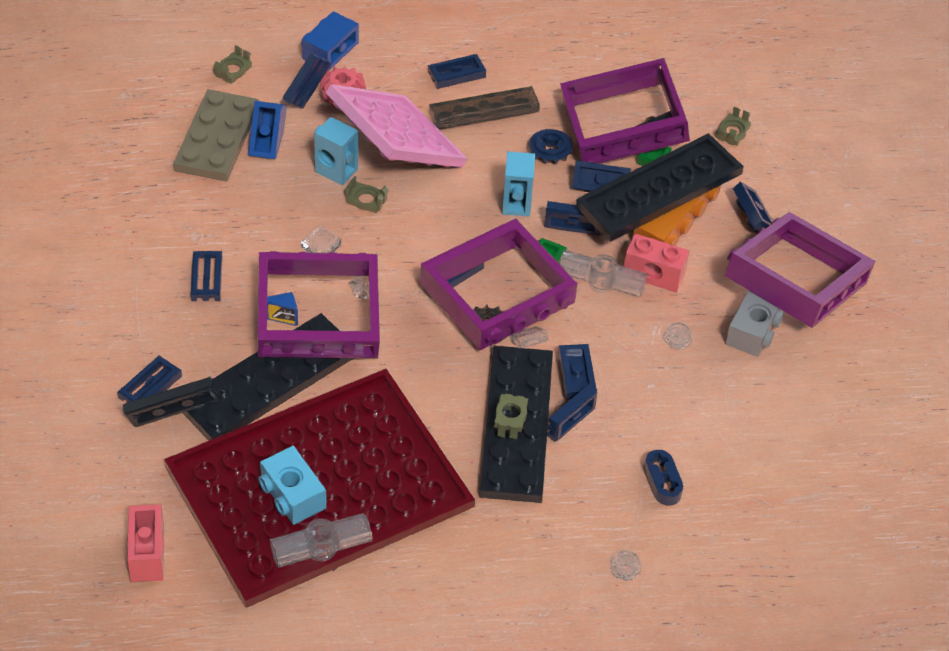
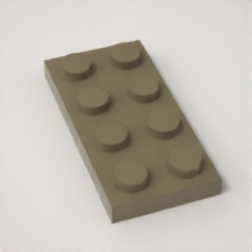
M207 89L173 163L174 171L227 182L251 128L254 102L259 101V99Z

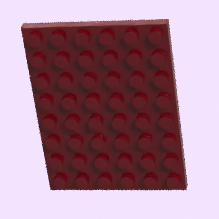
M387 368L164 459L168 473L246 608L475 507V498ZM292 446L296 448L326 489V509L294 525L286 515L282 516L279 513L274 497L271 493L266 494L263 491L258 479L261 476V461Z

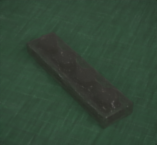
M532 86L429 104L430 116L434 125L439 130L530 114L540 110V103Z

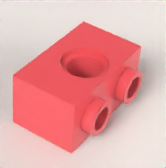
M634 234L625 255L623 276L677 293L686 273L689 250Z
M161 504L129 506L127 561L131 582L164 581V520Z

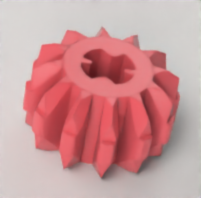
M345 65L342 69L333 67L332 71H327L320 83L323 100L330 103L331 108L335 107L333 105L334 101L326 94L330 84L366 89L363 74L357 73L355 68L347 69Z

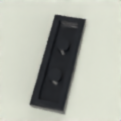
M207 377L123 404V411L133 426L139 427L218 402L222 398L220 390L212 378Z

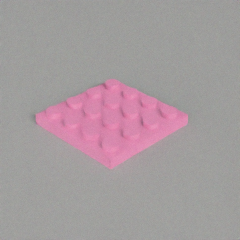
M330 84L326 91V94L334 101L333 105L343 111L349 117V122L358 127L365 134V139L375 144L379 148L380 154L389 161L420 162L429 166L437 164L449 168L450 166L463 167L468 159L405 95Z

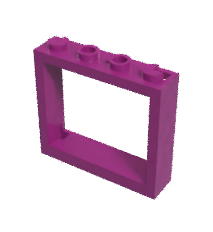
M664 58L560 83L563 103L581 161L599 164L690 141L688 121ZM657 85L662 86L672 114L671 118L584 139L574 106Z
M788 212L780 219L776 218L766 229L762 228L754 238H748L743 246L733 249L727 257L729 264L724 276L813 328L867 284L876 261L793 213ZM784 239L843 274L815 296L757 262L755 259Z
M516 218L421 263L420 284L479 350L494 343L497 344L514 333H520L526 327L547 319L550 315L561 309H567L569 305L575 303L578 283ZM516 247L553 288L483 321L447 280Z
M259 252L257 357L378 359L380 346L378 254ZM268 274L368 276L370 331L267 330Z

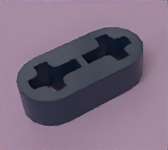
M664 450L650 451L645 460L644 471L654 497L663 505H675L681 500L683 492V482L672 456ZM655 462H658L660 466H664L663 472L660 471L657 464H654ZM664 483H667L669 490H674V492L669 493L667 489H663Z

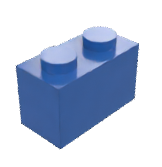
M333 11L302 38V59L306 61L311 53L325 58L332 63L328 69L329 71L359 43V23Z

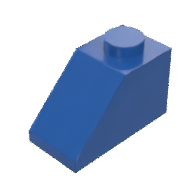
M262 101L254 102L249 156L276 159L284 133L287 105Z

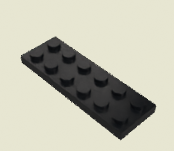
M708 133L577 198L576 208L611 242L742 175L744 166Z
M322 313L294 329L340 331ZM258 352L212 379L220 390L222 400L183 412V415L209 441L252 423L354 358L257 357Z
M494 345L480 498L542 503L553 359L552 350ZM501 394H511L516 397L523 396L528 399L527 417L523 424L522 432H518L517 439L509 438L510 430H506L505 437L497 436L498 428H494L496 408ZM512 406L511 410L503 409L502 411L508 418H515L520 415V412L516 411L514 406Z

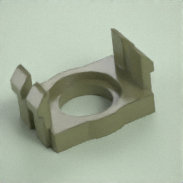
M235 45V52L221 60L220 63L215 61L213 74L218 78H222L223 81L232 84L252 67V62L250 61L251 53ZM237 65L240 67V70L230 73L227 66Z
M734 106L733 113H729L726 119L721 122L715 137L730 145L738 146L740 141L745 138L746 132L751 126L749 121L750 112L743 110L742 118H740L741 109ZM734 126L737 127L741 132L736 135L737 131L734 129H730L729 133H727L726 131L727 127Z
M354 176L345 189L346 203L362 210L377 213L381 210L382 204L387 200L388 189L384 186L382 190H379L374 186L356 182V176ZM363 194H370L375 199L371 203H363L358 198Z
M501 394L496 408L494 428H498L497 436L505 437L506 430H510L509 438L517 439L518 432H522L523 424L527 417V398L523 396L516 397L511 394ZM512 406L516 407V411L520 412L518 417L508 418L502 412L503 409L511 410Z

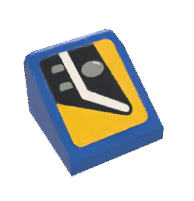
M293 292L267 297V320L298 326V308Z

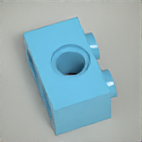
M330 117L323 125H319L314 132L315 172L343 186L358 170V130Z
M507 151L502 215L530 217L535 153Z
M294 446L260 462L261 476L258 479L263 491L266 494L271 493L279 513L282 516L286 515L293 525L326 509V489Z

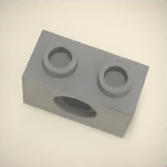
M748 290L729 326L726 345L759 357L763 347L769 348L775 333L772 329L773 327L779 328L785 312Z

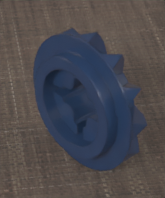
M544 129L536 132L530 138V153H535V160L543 159L545 164L548 161H553L555 164L559 160L566 161L568 155L572 154V140L562 131Z

